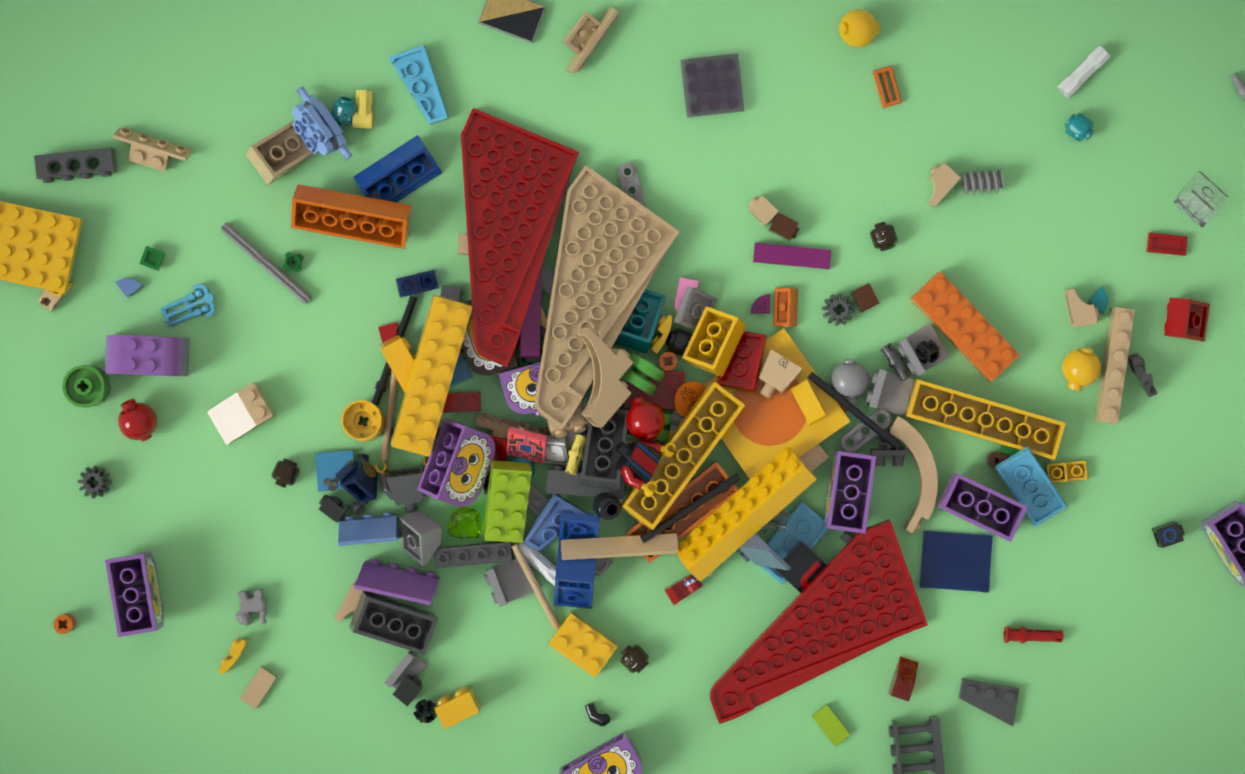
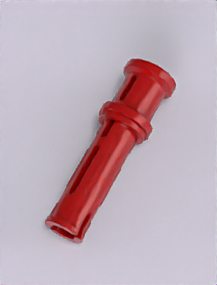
M1005 626L1003 638L1004 643H1009V641L1020 642L1021 644L1027 641L1062 643L1064 634L1063 630H1031L1024 626H1021V628Z

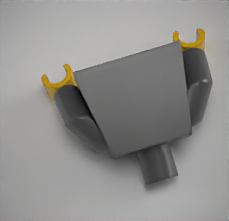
M425 456V457L423 458V463H424V465L426 466L427 463L425 462V460H426V456ZM383 462L384 469L380 471L379 464H376L375 469L380 472L379 480L382 491L391 500H394L396 505L405 504L406 512L416 511V503L422 502L423 496L426 495L417 490L424 467L417 466L388 470V464Z

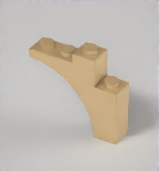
M581 328L577 334L583 340L590 353L594 372L591 396L581 414L594 427L603 428L631 394L627 389L628 385L620 378L633 362L629 358L630 355L624 349H612L607 342L599 338V333L593 328Z

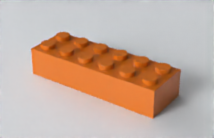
M297 184L292 198L291 228L405 249L410 230L412 205Z
M937 272L909 298L988 382H992L1020 356L941 272Z
M717 461L713 462L688 482L658 524L715 488L716 484L720 481H725L729 478ZM733 484L729 487L728 491L718 494L659 534L677 533V541H679L739 489ZM638 521L626 531L627 536L643 535L650 529ZM645 555L644 557L651 563L660 555Z

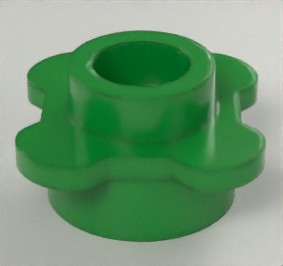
M287 252L283 268L286 271L294 270L297 273L302 270L301 262L304 260L303 255Z

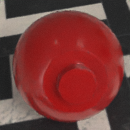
M645 397L634 399L631 401L632 407L626 416L628 430L638 439L647 441L657 439L665 425V416L662 409L657 404L646 401Z
M134 398L120 405L122 411L118 417V426L122 434L131 440H141L142 442L150 439L157 426V416L154 410L145 403H136Z

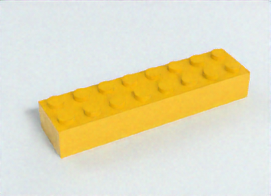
M433 294L391 440L392 447L430 457L473 306Z
M918 379L914 381L904 416L1014 449L1022 450L1028 446L1033 454L1052 460L1056 459L1066 423Z
M710 382L664 444V446L668 443L675 444V450L667 449L669 452H673L674 455L669 458L663 452H660L662 457L649 481L657 484L656 491L652 490L654 492L653 495L648 497L644 494L643 489L639 490L633 487L621 502V508L648 529L654 530L745 405L716 382Z
M788 446L678 543V557L686 569L701 582L817 479Z

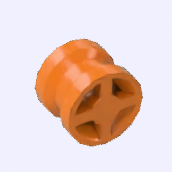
M665 352L660 355L658 363L663 370L670 371L677 366L678 359L674 353Z
M62 614L56 617L53 626L59 634H66L75 628L76 620L71 614Z

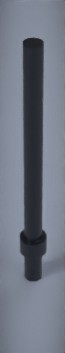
M410 296L396 334L401 338L404 337L418 299L417 297ZM387 361L381 378L376 383V391L371 402L377 406L380 403L383 392H386L387 381L391 373V368Z
M811 372L807 378L879 435L878 438L880 440L886 441L896 450L901 447L902 444L893 438L887 429L883 430L815 373Z
M736 473L727 480L720 481L716 484L715 488L658 524L654 530L650 529L641 535L640 538L643 543L718 494L728 491L730 486L741 480L740 476Z

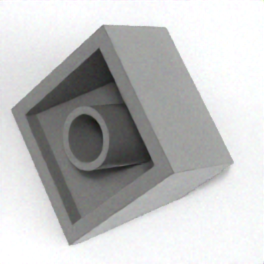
M419 509L400 517L402 549L420 565L425 566L441 544L442 529L438 523H435Z

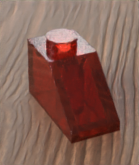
M899 657L888 691L891 696L906 701L910 700L915 685L918 662Z

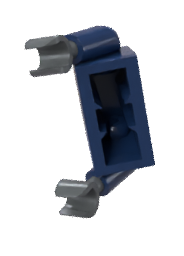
M359 454L358 459L348 461L335 474L336 477L334 479L326 478L323 481V485L329 486L327 489L331 491L337 490L338 482L341 481L340 485L358 501L352 502L349 507L356 514H363L365 503L368 504L369 501L376 500L377 471L369 464V456L367 454Z

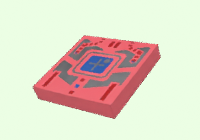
M509 427L507 455L526 458L527 460L544 464L547 436Z

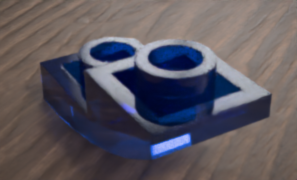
M435 270L395 279L400 298L439 289Z

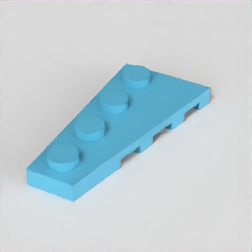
M422 45L388 57L408 87L407 89L415 98L417 105L429 124L432 125L449 119L426 46Z

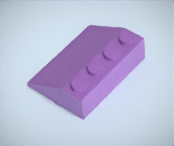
M369 558V561L363 562L354 588L431 605L436 599L440 577H437L435 572L425 571V574L417 572L418 569L413 567L402 569L399 568L398 564L388 562V565L380 564V560Z

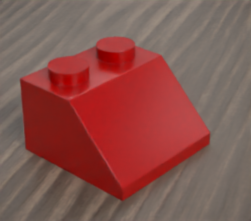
M1170 298L1167 305L1164 336L1204 342L1210 304L1191 299Z

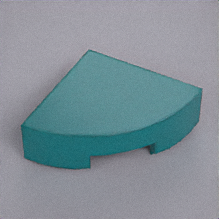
M1100 287L1088 302L1094 304V307H1097L1098 311L1104 314L1108 306V295L1105 289Z

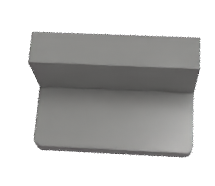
M409 651L385 681V684L390 688L393 686L397 689L408 674L419 677L426 668L427 663Z

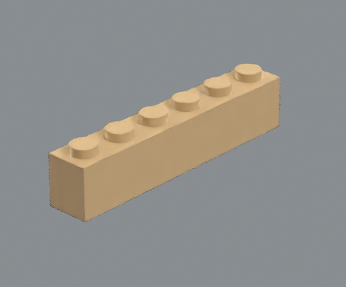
M1111 308L1094 421L1118 424L1135 313L1133 309Z

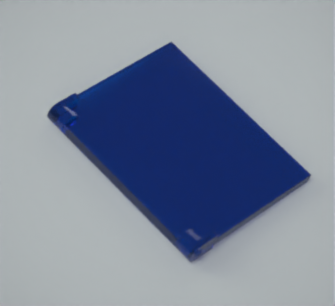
M923 531L920 588L989 593L993 536Z

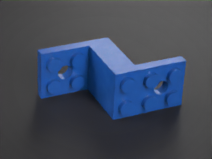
M561 512L555 575V606L592 609L596 558L562 560L561 540L598 538L600 516L591 513Z

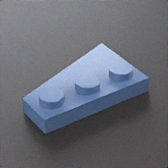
M553 494L523 537V542L540 551L557 538V535L560 533L561 512L587 513L558 494Z

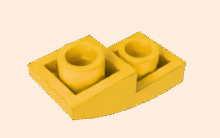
M671 315L668 317L663 316L657 323L659 326L657 330L663 335L661 337L657 335L651 342L653 346L651 350L656 354L662 348L670 332L673 318Z
M808 380L791 388L809 425L827 416Z
M1086 460L1047 464L1048 477L1052 483L1088 480Z
M239 637L230 644L233 648L228 652L232 655V658L227 656L220 662L222 666L218 668L222 675L243 654L248 643L247 637L243 640Z

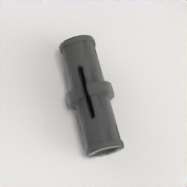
M891 343L880 349L889 361L888 365L890 368L893 367L901 381L906 380L912 375L902 362L903 358L899 357Z

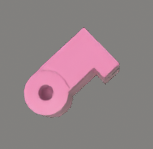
M680 277L674 304L677 312L687 287L690 286L697 289L699 281Z

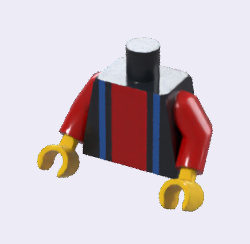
M637 440L625 444L623 441L618 443L615 450L621 457L617 462V467L620 469L625 483L639 490L643 489L644 494L648 497L652 496L654 493L652 490L656 491L657 484L649 481L662 457L660 452H663L666 457L670 458L674 453L669 452L667 449L675 450L676 446L673 443L662 446L661 443Z

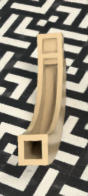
M895 416L888 431L909 450L919 473L920 486L917 503L903 528L913 534L914 530L918 531L922 524L921 517L929 520L933 512L938 492L937 469L932 452L920 433L907 421L899 416Z

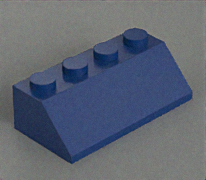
M417 135L353 177L366 197L397 202L441 174L442 171Z

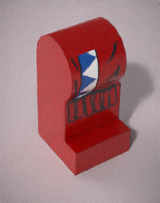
M690 574L665 588V592L673 605L700 589L703 584Z

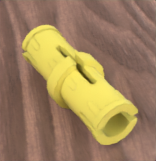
M575 435L572 449L568 452L569 459L565 469L566 473L577 475L580 460L584 456L582 453L587 437Z

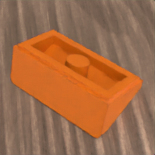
M775 288L773 326L796 327L798 289Z

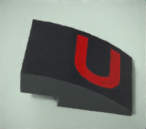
M800 540L783 558L791 569L788 571L775 568V570L801 593L827 565Z

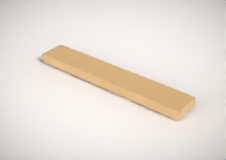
M677 533L657 534L645 543L641 540V535L561 540L562 560L678 554Z

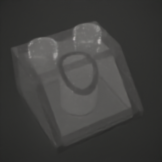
M1199 171L1178 194L1174 203L1194 223L1204 227L1218 214L1228 196Z

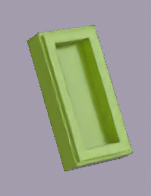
M827 704L812 715L813 719L835 747L850 736V733Z

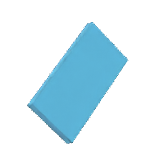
M1028 446L995 466L1016 500L1028 507L1025 513L1034 526L1039 525L1068 507Z
M801 501L767 541V544L783 559L800 540L811 550L829 528L824 526V519ZM761 566L781 584L786 581L775 568Z

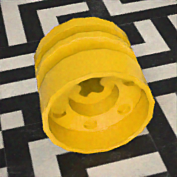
M358 400L350 403L345 408L341 424L349 437L360 442H369L381 435L385 426V418L383 412L375 404L366 400ZM362 417L369 419L367 426L360 425Z

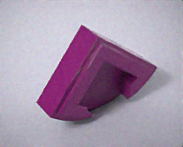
M770 294L756 299L750 313L770 314Z

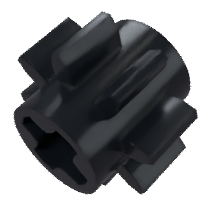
M931 339L928 343L922 341L916 348V356L923 364H926L928 361L933 363L939 358L940 352L938 350L940 348Z
M423 699L415 705L417 711L413 714L421 723H430L437 716L434 709L436 704L431 700Z

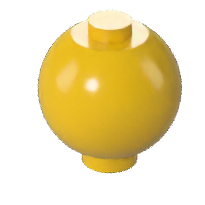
M854 9L847 12L839 24V33L842 40L854 48H862L869 45L879 35L881 30L880 23L876 21L875 17L863 9Z
M1082 347V349H1075L1065 356L1062 363V372L1065 379L1068 380L1067 386L1073 390L1082 391L1083 386H1089L1098 379L1101 372V363L1091 348Z

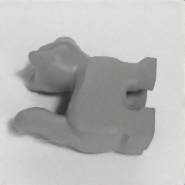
M263 589L254 590L255 596L252 598L249 596V590L238 592L240 611L235 615L236 621L248 626L252 620L250 612H259L260 623L266 624L267 609Z

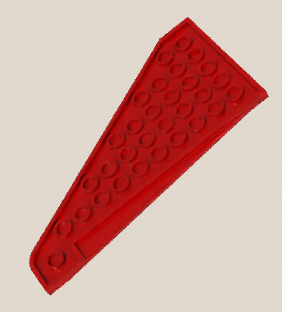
M473 108L461 133L471 302L473 306L474 345L482 357L508 367L521 333L568 180L579 152Z
M890 519L867 527L866 534L857 533L713 684L709 697L719 724L738 718L754 710L755 707L896 637L928 625Z

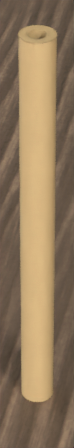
M392 370L380 461L387 462L398 383Z
M518 543L511 545L553 629L559 628L560 624Z

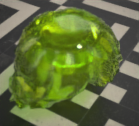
M471 507L455 509L447 524V532L450 537H459L460 539L479 538L478 535L483 528V523L478 511Z

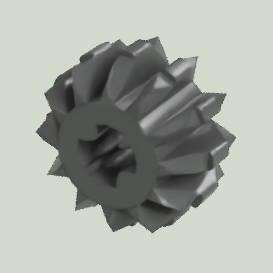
M838 293L837 300L832 294L830 295L832 302L827 299L824 300L829 306L822 307V310H828V313L823 314V317L825 318L830 315L827 321L829 324L835 319L834 324L838 326L840 319L841 323L845 325V318L848 320L852 319L848 312H855L854 309L848 308L854 303H846L849 299L848 296L841 300V293ZM839 304L841 305L840 308H843V312H839V315H836V311L834 312L833 308Z
M93 466L92 469L90 467L85 468L86 473H80V476L84 479L78 480V483H83L79 490L86 489L84 495L89 496L91 494L93 499L97 497V494L99 497H103V491L108 492L110 490L106 485L112 484L111 481H106L110 474L103 475L105 469L101 468L98 471V466ZM95 479L98 481V484L91 483V480Z

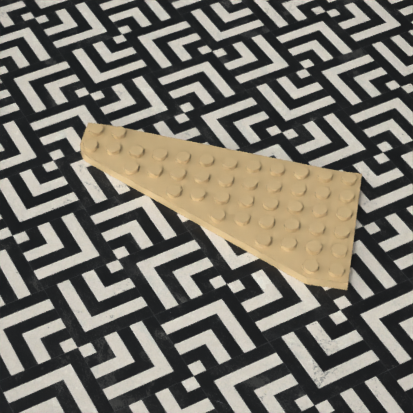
M586 165L567 191L535 396V406L538 413L561 430H563L573 416L594 379L590 353L577 333L581 328H593L599 333V338L612 347L665 253L680 233V231Z

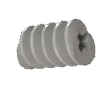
M994 169L990 170L989 174L987 170H983L981 174L979 170H976L974 175L971 171H967L966 176L962 172V187L965 195H968L969 190L975 195L977 189H979L980 194H983L984 189H987L988 194H991L992 188H994L996 194H998L1000 188L1003 189L1002 169H998L997 174Z

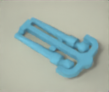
M203 284L192 286L196 291L195 293L191 292L187 294L188 296L161 308L167 325L172 326L194 316L198 317L203 312H205V318L212 316L215 313L214 295L209 293L207 287ZM204 295L203 299H200L191 304L189 303V300L192 301L195 300L196 297H202ZM204 302L209 303V305L202 306V308L199 307L197 309H194V311L192 310V307H195L199 304H202ZM182 303L186 304V306L179 308L173 312H170L168 314L166 312V310L169 308L175 307ZM188 310V314L170 321L169 317Z

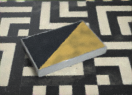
M486 0L478 23L533 43L546 6L530 0Z

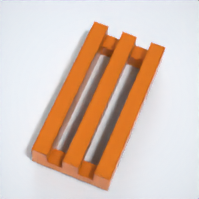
M892 66L873 71L882 107L887 108L901 104L902 101ZM886 71H888L896 97L895 101L892 99L885 74ZM879 73H881L882 80L889 101L888 103H886L885 96L878 75Z

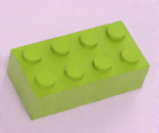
M491 460L483 524L485 541L523 543L532 475L530 463Z

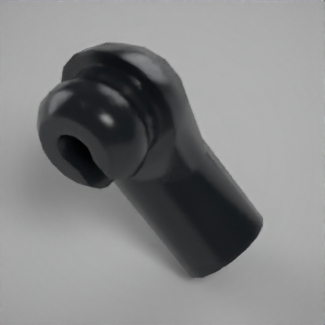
M593 702L585 705L591 722L599 726H606L610 722L608 714L602 715L597 713Z

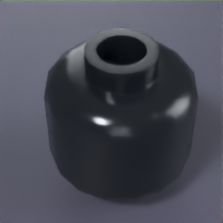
M680 328L670 331L666 339L668 350L683 356L693 334Z
M604 492L595 497L593 510L601 518L612 520L620 514L621 503L611 493Z

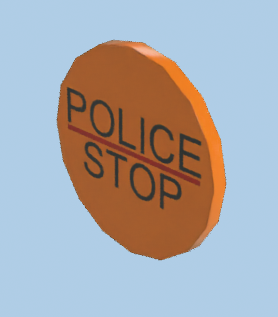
M688 381L677 389L673 403L676 412L680 416L685 417L706 389L704 385L697 381Z

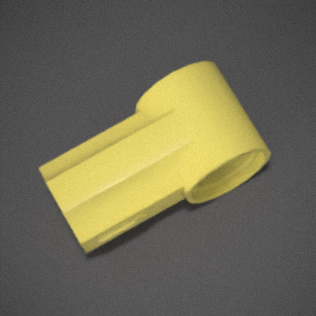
M356 90L355 104L358 108L352 118L353 128L373 129V91Z

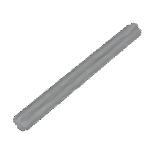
M225 223L220 230L302 303L307 304L310 301L311 295L229 223Z

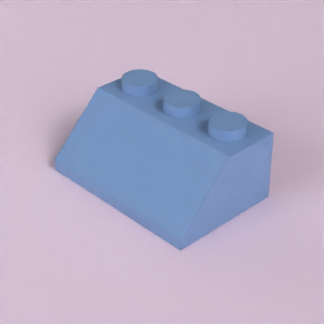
M393 512L382 513V517L366 514L361 519H355V516H345L344 520L339 521V546L389 542L400 539L398 515H393Z

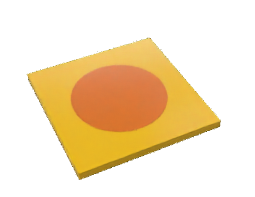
M784 328L766 340L755 392L721 386L745 405L721 439L749 479L753 478L788 446L800 458L851 422L836 400L807 378L811 372L815 374L816 372ZM770 350H773L801 367L803 371L783 394L775 390L770 399L760 394L765 383L760 381L759 377ZM718 375L704 383V387L707 388L710 382L717 383ZM805 380L809 381L827 415L809 425L791 391L792 387Z

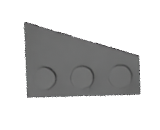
M961 679L959 698L1011 726L1014 725L1019 688Z

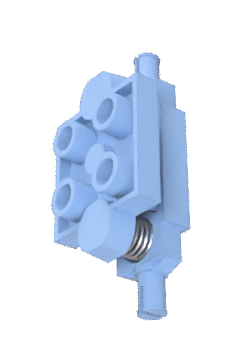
M303 86L300 87L297 92L302 97L303 103H299L292 110L295 118L292 125L295 132L300 135L306 147L313 155L320 152V154L325 156L332 151H340L345 160L349 159L352 154L346 147L347 141L342 135L343 131L322 101L318 102L313 94L309 95Z

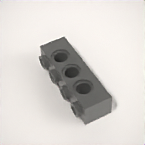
M111 147L34 156L36 177L39 180H43V183H52L58 178H62V181H71L76 176H81V179H90L95 174H100V177L112 176L113 172H118L115 149ZM94 159H98L99 166L93 169L91 163ZM75 161H79L80 168L74 171L72 165ZM56 163H60L61 170L55 173L53 167Z
M498 541L438 547L434 553L435 569L512 561L511 542Z

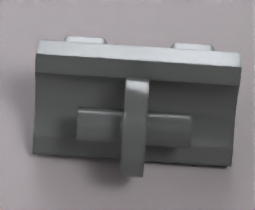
M879 441V447L886 446V448L870 449V455L876 456L875 466H885V456H892L893 466H903L904 456H907L905 448L896 450L891 448V445L886 441Z

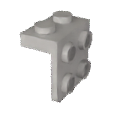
M927 325L897 342L899 353L902 357H906L908 361L907 367L911 374L915 373L916 376L925 373L927 369L948 358V353L932 325ZM931 339L940 348L938 350L940 355L935 362L930 363L928 361L926 364H923L916 356V348L920 342L926 341L928 343Z
M877 369V372H873L871 383H873L872 390H869L866 396L867 406L904 415L913 387V379L907 378L901 381L897 374Z
M517 558L486 570L485 580L488 586L492 585L494 591L491 593L495 604L499 603L500 607L507 605L508 602L534 593Z

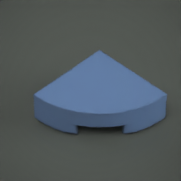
M124 278L115 282L127 298L143 287L139 281L130 278Z

